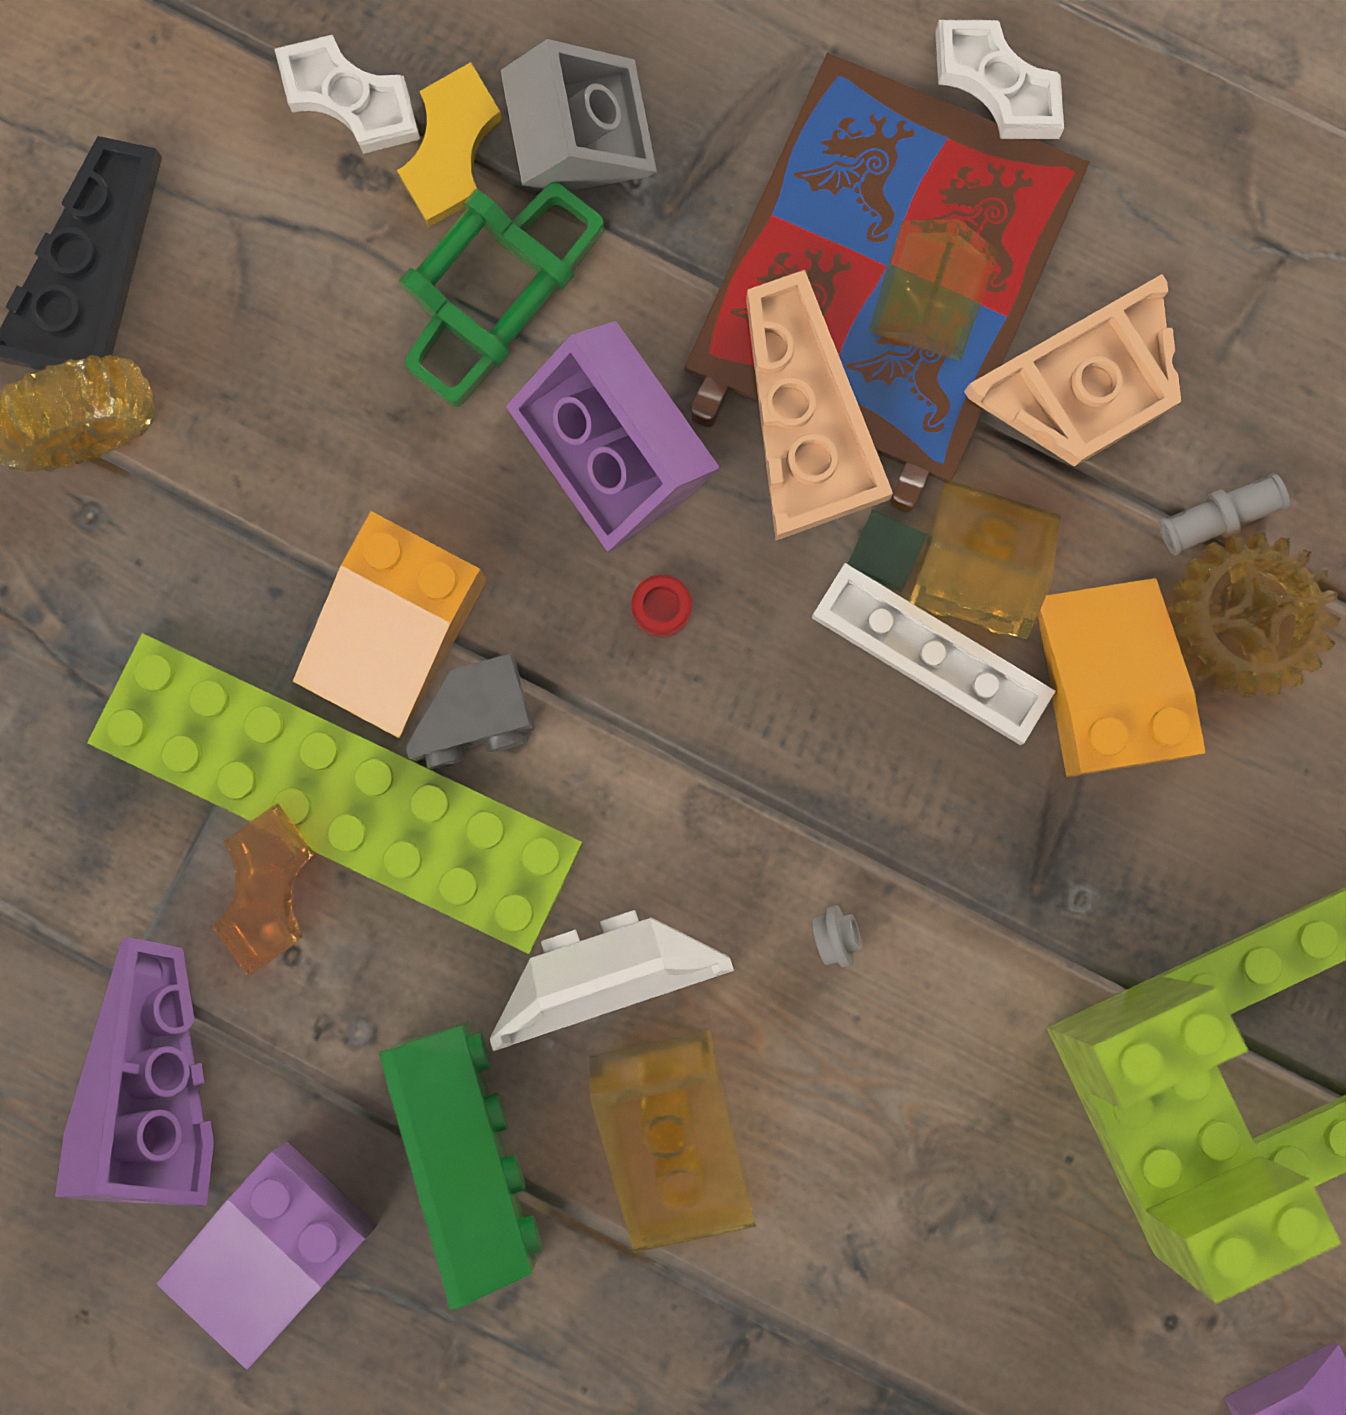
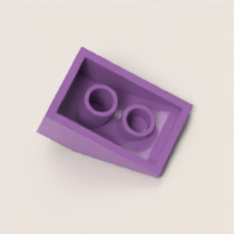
M286 1141L271 1151L228 1198L157 1282V1285L248 1370L377 1225Z

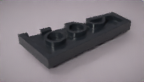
M97 136L61 203L64 206V210L51 234L45 232L34 253L38 258L22 287L16 286L5 306L9 312L0 327V362L101 384L106 383L162 156L156 148Z

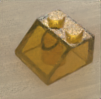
M954 481L950 484L944 482L917 565L909 603L925 607L928 611L937 615H950L982 625L994 633L1010 634L1027 640L1052 584L1061 515Z

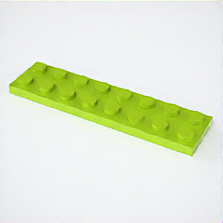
M143 633L87 742L102 751L527 954H531L584 843Z

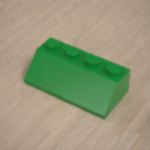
M469 1021L397 1042L379 1052L450 1310L463 1307L531 1275L537 1262L535 1254L543 1252V1245L534 1215L524 1217L517 1193L526 1190L524 1176L516 1153L506 1156L500 1131L508 1129V1121L500 1094L497 1092L489 1095L483 1070L491 1068V1061L483 1034L481 1032L472 1034Z

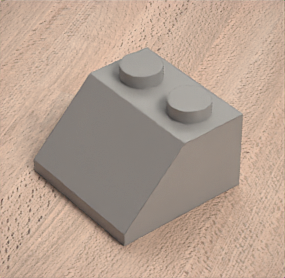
M546 39L500 70L522 185L545 189L550 183L555 182L561 184L569 191L649 177L657 172L634 59Z

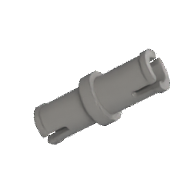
M1272 472L1264 478L1228 493L1219 489L1208 494L1206 502L1171 517L1160 519L1159 529L1168 550L1176 556L1186 549L1222 535L1228 539L1240 534L1241 526L1279 510L1288 509L1290 507V499L1282 479L1277 473Z

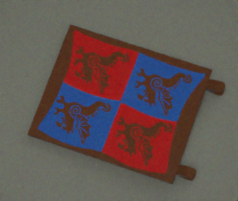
M827 52L684 367V371L705 379L692 404V420L702 426L712 427L718 417L728 390L758 402L746 303L747 290L805 270L877 453L905 465L890 499V505L898 510L909 513L917 502L928 475L948 484L952 482L983 410L982 407L968 399L964 390L970 383L1003 364L1090 161L1037 139H1000L996 122Z

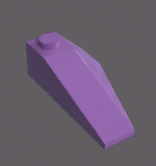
M130 937L121 940L65 1127L55 1197L120 1203L207 1206L214 1139L211 1121H204L198 1085L205 1084L202 1064L194 1063L189 1028L195 1020L183 948Z

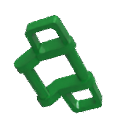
M550 183L513 221L492 199L480 190L474 189L463 203L466 210L419 267L416 270L409 268L398 281V284L432 317L407 354L405 365L413 377L452 407L463 405L495 367L499 368L510 355L507 349L556 288L563 290L574 277V270L604 233L601 215L559 183ZM554 205L563 206L588 226L563 260H560L526 233ZM483 227L498 243L537 273L490 332H487L449 302L435 287ZM445 328L482 357L463 380L454 387L446 386L422 367L423 360Z

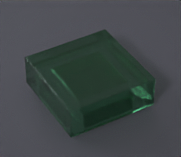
M872 509L847 564L872 580L901 592L928 534Z

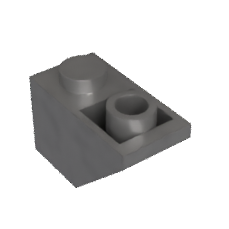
M509 653L455 668L448 672L406 745L409 759L415 762L426 760L428 769H435L463 761L462 750L486 744L487 752L492 753L523 744L521 734L533 731L534 727L517 664L512 655Z

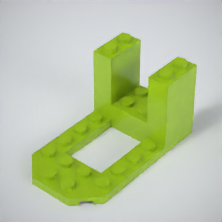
M1346 887L1046 1027L1154 1255L1215 1304L1341 1244L1314 1187L1346 1173V1095L1252 1139L1217 1065L1248 1051L1231 1014L1346 960Z

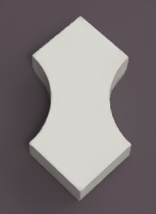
M939 20L935 31L938 85H948L963 89L981 100L996 120L1000 139L1060 138L1064 130L1061 76L1058 72L1036 68L1019 58L1006 43L998 20Z
M333 35L275 49L287 102L292 113L316 111L338 119L353 132L363 154L420 140L404 76H379L355 67L341 54Z

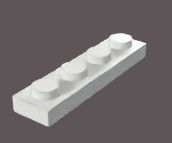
M844 563L811 617L1019 745L1025 743L1056 692Z

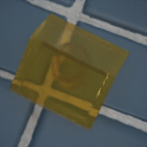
M960 219L902 221L868 332L961 361L999 251Z

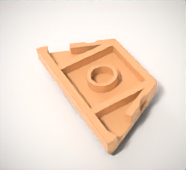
M1163 274L1159 275L973 381L964 390L966 396L980 407L1074 467L1166 414L1181 403L1178 373L1172 364V357L1175 352L1173 328H1167L1163 297L1168 293V285Z

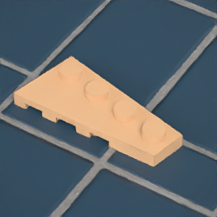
M805 270L748 289L746 303L775 541L890 500L893 495L892 489Z

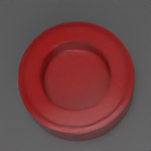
M669 575L648 577L637 586L631 600L633 618L638 627L648 635L659 638L673 636L684 629L690 620L692 613L691 595L687 587L675 577Z

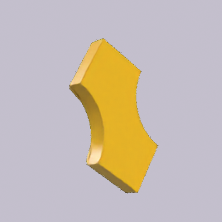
M471 62L419 91L427 113L425 136L414 157L397 170L401 181L429 227L465 208L463 205L464 201L474 189H477L473 177V165L477 149L483 138L502 121L499 108Z

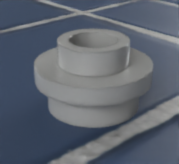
M834 905L826 908V914L813 918L814 937L824 964L839 963L842 968L852 966L854 963L853 952L862 950L861 936L854 916L852 914L844 916L840 907Z

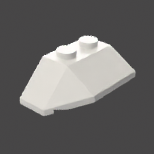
M635 910L600 921L603 933L581 941L576 930L543 940L541 944L544 953L530 958L490 1037L492 1049L496 1051L732 972L734 969L729 956L652 917L639 921Z

